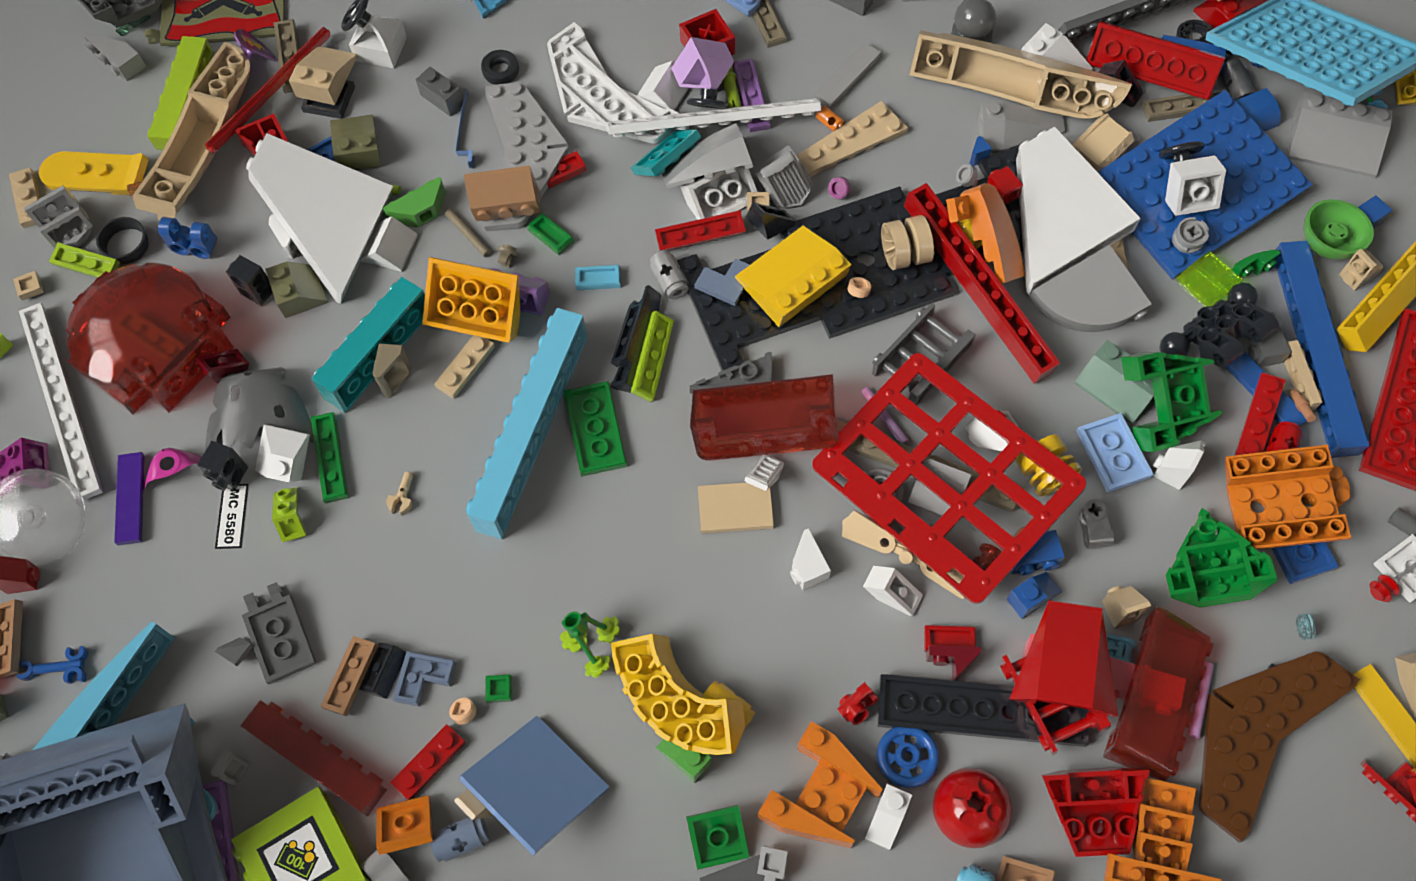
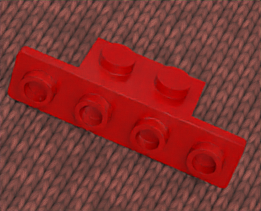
M1363 760L1360 763L1364 768L1361 773L1373 784L1380 782L1386 788L1383 793L1396 805L1399 802L1404 804L1408 808L1405 813L1416 823V806L1404 779V776L1409 775V770L1413 768L1404 761L1385 779Z

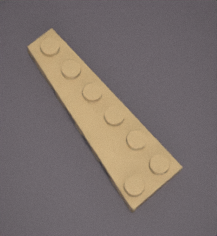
M880 101L796 156L806 169L808 175L812 177L823 170L836 166L839 161L846 158L849 160L854 158L855 154L864 150L867 152L874 149V146L884 142L885 144L905 135L908 127Z

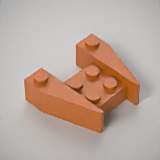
M811 721L798 743L797 750L818 762L817 767L796 804L771 790L758 812V819L782 833L851 848L855 840L842 833L864 792L867 791L878 798L883 789L833 733Z

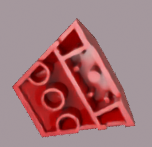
M1093 768L1060 770L1041 775L1075 857L1105 856L1108 853L1114 855L1130 854L1138 822L1136 820L1140 802L1143 801L1144 795L1142 793L1145 780L1149 775V769Z

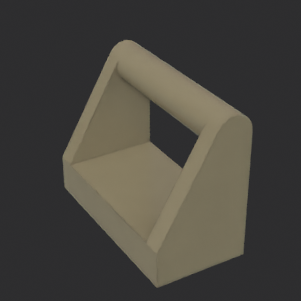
M379 344L373 376L384 397L390 398L411 375L412 365L402 345Z

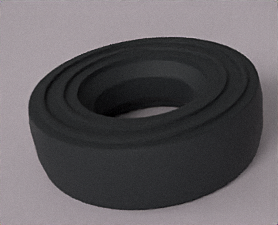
M494 50L483 58L481 70L484 78L489 83L494 85L507 84L517 77L519 65L513 53L507 50ZM497 63H506L508 65L507 69L502 72L492 70L493 65Z

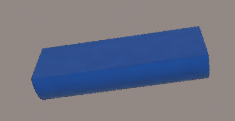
M1267 88L1235 100L1264 132L1279 126L1281 121L1280 108L1276 99Z

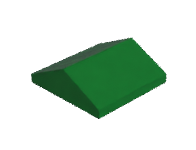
M738 804L686 816L697 870L750 858Z

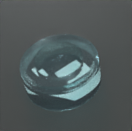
M1299 614L1296 618L1298 635L1303 640L1314 639L1316 631L1313 617L1311 614Z

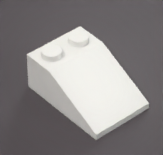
M1047 23L1021 49L1025 52L1093 70L1091 65L1068 38Z

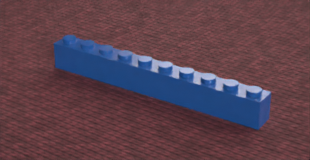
M1308 241L1281 242L1276 249L1281 252L1276 259V269L1296 339L1305 352V360L1309 369L1313 372V380L1322 395V403L1318 406L1317 412L1331 458L1359 456L1369 446V437L1364 431L1362 414L1358 411L1356 404V393L1352 390L1349 381V371L1345 368L1343 351L1339 348L1337 341V330L1333 328L1331 311L1327 308L1325 291L1321 288L1319 271L1315 268L1313 261V251L1309 248Z

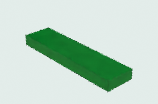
M334 412L311 417L323 501L327 504L348 499L336 415Z

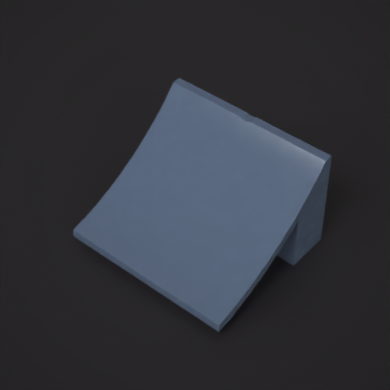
M186 704L174 706L90 732L83 736L0 760V881H228L205 800L194 747L190 715Z

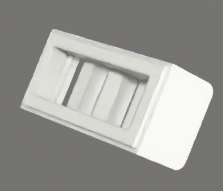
M764 454L747 474L744 481L767 491L779 479L784 463Z

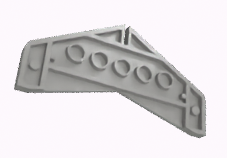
M515 82L485 86V95L505 149L500 169L530 165L540 190L541 200L548 188L547 182L550 178L554 177L560 161L569 153L568 144L524 84ZM531 215L490 219L484 221V228L486 231L520 228L527 223Z

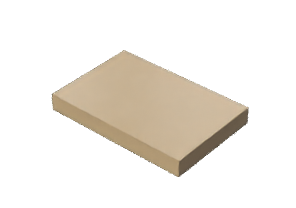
M749 483L698 486L701 534L774 528L770 488L764 491Z

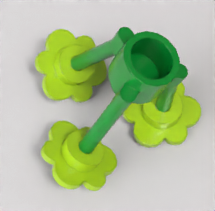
M575 611L570 612L561 622L567 630L560 634V640L563 642L562 647L565 650L569 649L573 653L579 652L582 647L590 660L584 666L586 670L585 675L587 677L592 675L593 678H597L610 667L608 663L611 659L608 655L594 657L587 646V623L589 622L597 627L596 632L599 634V641H605L610 644L620 632V627L618 626L619 619L615 616L611 618L605 617L601 623L591 618L586 612L582 614Z

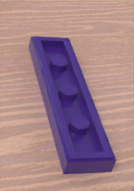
M142 452L118 455L114 543L118 546L142 542L145 455Z

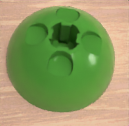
M1328 199L1315 203L1307 212L1304 220V237L1308 241L1309 247L1318 255L1331 260L1352 258L1357 250H1366L1374 237L1373 226L1367 215L1358 207L1342 200Z

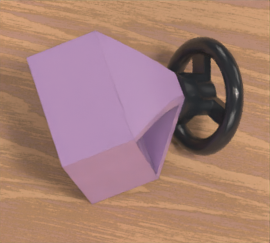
M691 37L671 68L680 87L701 90V99L689 98L687 104L716 109L729 107L727 102L717 100V88L734 62L726 44Z

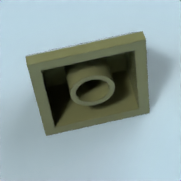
M286 261L265 269L277 306L285 318L328 303L320 278L309 264Z

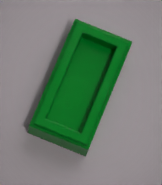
M543 213L527 226L531 234L558 255L574 242L573 237Z

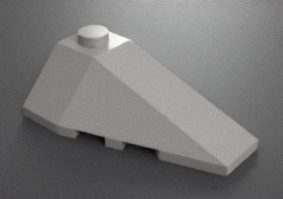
M981 102L977 118L979 136H982L992 148L991 153L1010 150L1011 147L1021 145L1027 140L1030 141L1036 138L1040 132L1048 131L1053 127H1056L1061 134L1065 133L1064 119L1061 114L1007 102Z

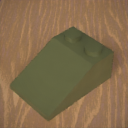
M373 114L330 120L335 162L353 170L381 166Z

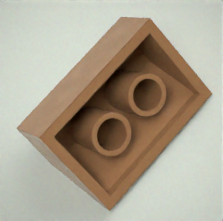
M530 165L464 174L470 210L476 221L541 213L540 190Z

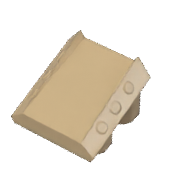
M1108 113L1100 116L1072 146L1095 170L1100 171L1126 154L1128 147L1134 142L1132 131L1128 132L1110 118Z

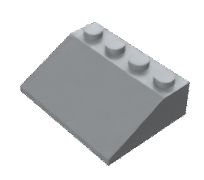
M1304 92L1295 107L1287 157L1293 160L1375 178L1391 128L1393 111L1359 103L1354 106L1345 105L1342 101L1332 97Z

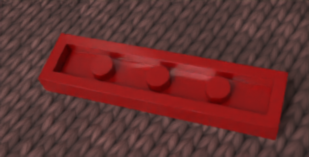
M741 210L655 229L659 252L736 236L746 232Z
M1263 372L1260 374L1234 456L1263 452L1286 379Z

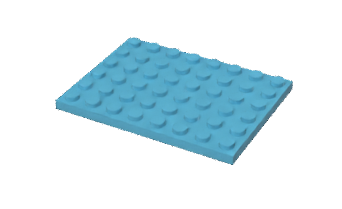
M1268 0L1212 29L1206 35V40L1217 47L1227 49L1232 54L1247 58L1252 63H1258L1270 71L1284 75L1287 79L1298 81L1305 87L1318 90L1325 96L1333 97L1342 101L1343 104L1351 106L1358 104L1416 69L1415 42L1312 0Z

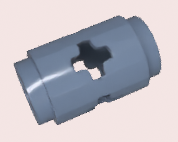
M467 817L436 830L433 835V842H430L436 860L438 862L442 860L447 862L484 846L485 842L490 840V836L483 818L472 820L470 817Z

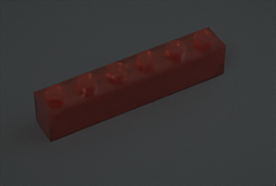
M260 700L240 726L368 817L387 791L381 785L384 780L373 772L366 775L360 771L363 765L352 757L348 761L340 756L343 751L332 743L326 747L320 742L323 739L322 736L312 729L308 733L302 730L301 726L303 723L292 715L288 719L281 715L283 709L271 701L267 705Z

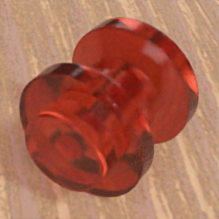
M982 543L979 547L982 554L980 557H974L973 562L985 571L1002 551L991 544Z

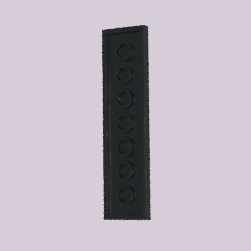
M888 674L880 675L877 727L913 728L934 733L1040 743L1038 737L1041 736L1025 703L1009 700L1014 686ZM1036 701L1034 706L1038 710L1051 703ZM1070 706L1042 721L1048 733L1051 734L1085 718L1088 710ZM1087 728L1056 744L1087 747L1089 745V730Z

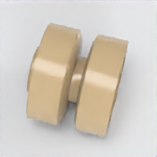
M923 215L906 218L904 225L900 220L883 223L881 229L882 245L885 258L892 270L909 267L910 261L914 265H919L933 260V238L929 224Z

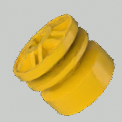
M1058 434L1049 435L1037 441L1078 473L1082 471L1079 463L1074 462L1075 458L1073 455L1063 456L1067 451V446ZM1022 453L1017 457L1015 462L1023 475H1034L1029 482L1032 487H1036L1035 492L1039 497L1047 496L1061 488V483Z

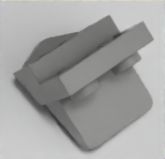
M789 145L752 168L766 192H769V197L777 208L780 206L782 208L802 206L811 192V186L814 185L806 169Z
M64 185L24 207L25 212L40 228V233L54 248L57 242L75 248L82 247L92 232L91 227H93V224L86 211Z

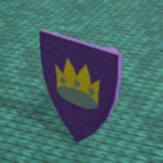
M244 29L235 31L234 37L249 62L255 53L272 61H277L271 51Z

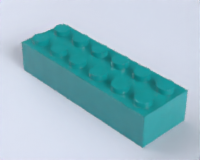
M402 276L391 285L386 295L376 302L374 308L361 319L355 330L346 336L340 347L330 354L325 364L315 371L311 379L324 400L344 413L348 411L375 379L373 369L379 344L404 346L422 325L425 301L423 289Z

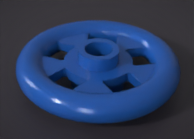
M894 727L883 735L878 744L877 762L881 772L890 782L904 788H915L926 784L935 775L939 766V750L934 739L925 730ZM905 735L916 737V744L905 743ZM891 742L899 745L895 754L888 752ZM927 748L929 759L921 760L919 749ZM906 752L910 753L912 760L906 761L903 758V754ZM894 761L903 768L899 774L890 767ZM919 766L922 773L912 777L909 770Z

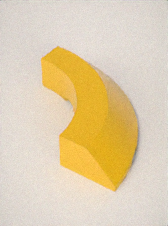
M649 634L611 643L616 674L620 675L624 685L622 690L625 695L629 696L637 715L643 722H647L657 735L689 751L713 755L735 754L745 729L743 703L741 700H716L695 689L679 670L673 657L668 636Z

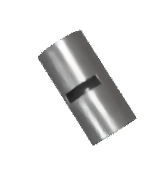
M1233 59L1224 64L1221 74L1234 100L1256 92L1240 59Z

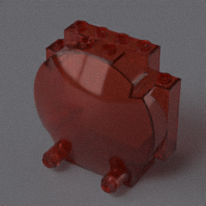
M148 262L141 266L131 264L109 273L105 271L72 302L74 307L70 313L67 329L65 330L69 334L67 346L71 355L67 362L79 374L132 415L149 399L169 413L207 375L196 362V357L228 351L234 348L221 329L231 318L224 306L203 292L188 274L173 266L161 263Z

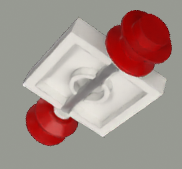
M1412 534L1373 563L1382 573L1378 576V581L1374 580L1369 584L1370 593L1376 600L1390 602L1392 596H1397L1399 593L1409 603L1416 599V537Z

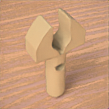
M404 472L398 493L394 496L388 495L386 503L392 514L396 504L400 503V501L402 502L399 510L401 516L408 513L412 508L413 502L407 498L413 479L412 472Z

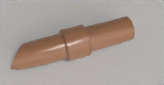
M1291 389L1290 395L1298 411L1303 414L1307 422L1315 421L1316 415L1311 410L1307 400L1296 389Z

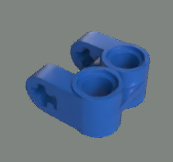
M162 217L158 224V232L172 252L179 255H189L191 253L202 259L210 258L217 241V236L207 223L194 222L191 228L180 225L176 218Z

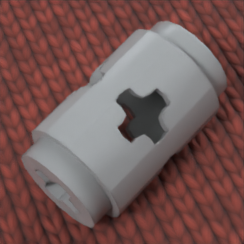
M668 250L654 254L650 258V268L658 280L664 295L668 296L669 299H678L685 295L689 290L688 281L674 255Z

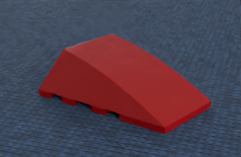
M1049 600L1009 700L1036 704V701L1090 709L1091 713L1119 717L1103 609Z

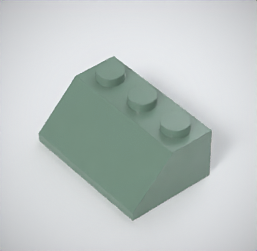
M1107 339L1091 358L1074 384L1116 414L1121 413L1126 421L1133 424L1154 399L1152 380L1125 381L1121 357L1128 356L1129 354Z

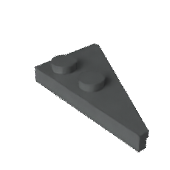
M767 352L764 357L754 361L750 359L739 366H733L718 372L717 376L708 380L704 378L696 381L695 384L690 385V394L771 396L772 352Z

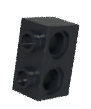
M241 255L226 270L227 275L239 293L260 306L273 293L263 268Z
M212 440L197 465L204 472L203 476L212 481V486L222 491H225L226 488L235 491L248 469L247 464L233 448Z

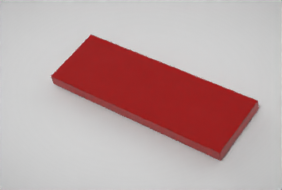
M1100 21L1086 61L1092 66L1101 68L1105 63L1125 60L1136 79L1209 100L1225 57Z

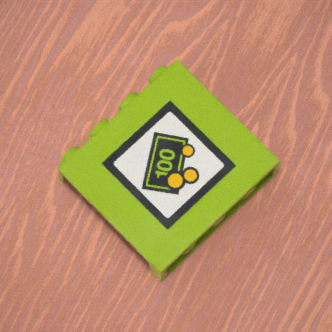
M316 787L231 839L235 847L232 849V853L239 863L242 862L246 870L243 872L246 881H371L360 865L362 862L326 791L320 787Z

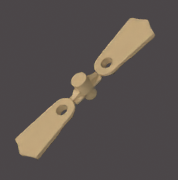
M854 510L842 521V537L881 553L893 551L899 555V560L903 564L913 562L920 565L921 572L957 597L965 598L907 548L899 543L896 544V539L861 513ZM882 538L888 539L889 545H884L881 541ZM955 569L948 574L959 584L964 578Z

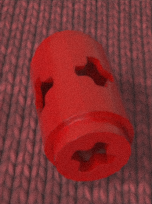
M1288 421L1280 422L1274 427L1265 452L1300 448L1303 439L1301 427Z

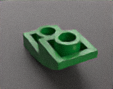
M1268 250L1252 254L1235 263L1228 276L1233 281H1236L1241 276L1245 278L1252 272L1256 276L1263 271L1269 272L1277 265L1276 259L1281 252L1279 250Z

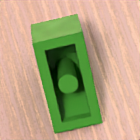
M665 739L656 747L693 783L712 764L711 757L708 754L685 750Z

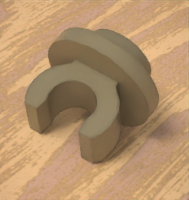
M503 244V247L498 246L497 251L500 252L498 263H501V266L510 268L512 257L518 258L519 253L515 251L516 248L508 244Z

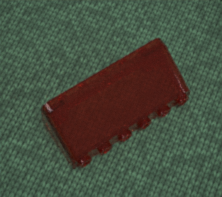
M833 374L693 390L690 428L698 457L711 461L825 449L835 446L839 441Z
M1155 606L1145 618L1139 641H1142L1117 726L1109 735L1103 758L1128 768L1149 769L1148 776L1166 781L1170 775L1175 776L1179 767V761H1176L1178 751L1182 752L1186 743V737L1183 736L1184 730L1192 722L1193 713L1190 712L1192 703L1195 704L1198 700L1200 689L1197 688L1199 680H1202L1205 676L1207 666L1203 664L1205 657H1209L1211 654L1213 642H1210V636L1168 610Z

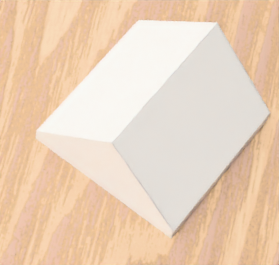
M672 60L654 68L637 96L663 109L668 107L676 111L689 88L679 86L671 69L675 63Z
M391 216L375 226L373 234L360 258L361 262L402 272L418 235Z

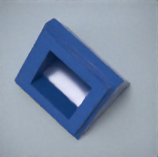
M978 136L969 163L972 166L978 165L980 159L990 156L992 148L982 136Z

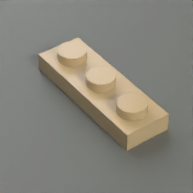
M29 167L9 174L19 223L23 228L36 225L25 212L24 207L40 199L34 172Z
M473 335L435 382V387L455 399L494 350V343L484 337Z
M1298 340L1289 341L1287 344L1291 353L1284 361L1294 389L1307 400L1311 410L1314 412L1322 403L1321 392L1315 385L1313 372L1307 365L1305 352L1300 347Z

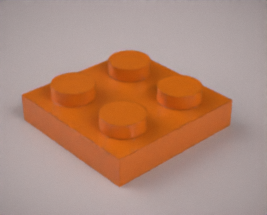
M429 795L377 808L376 848L379 855L433 842L432 806Z

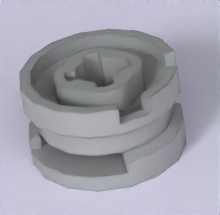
M1195 217L1183 219L1172 235V242L1183 253L1192 254L1198 252L1209 237V228L1202 220L1198 221Z

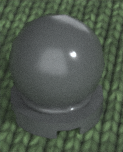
M964 0L956 10L951 34L990 43L993 27L996 22L994 7L987 0Z

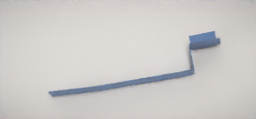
M465 89L455 152L457 156L468 155L467 162L470 169L475 167L476 156H472L473 150L458 151L468 91Z

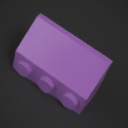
M512 273L519 275L520 311L542 316L550 295L547 281L541 278H529L519 273Z

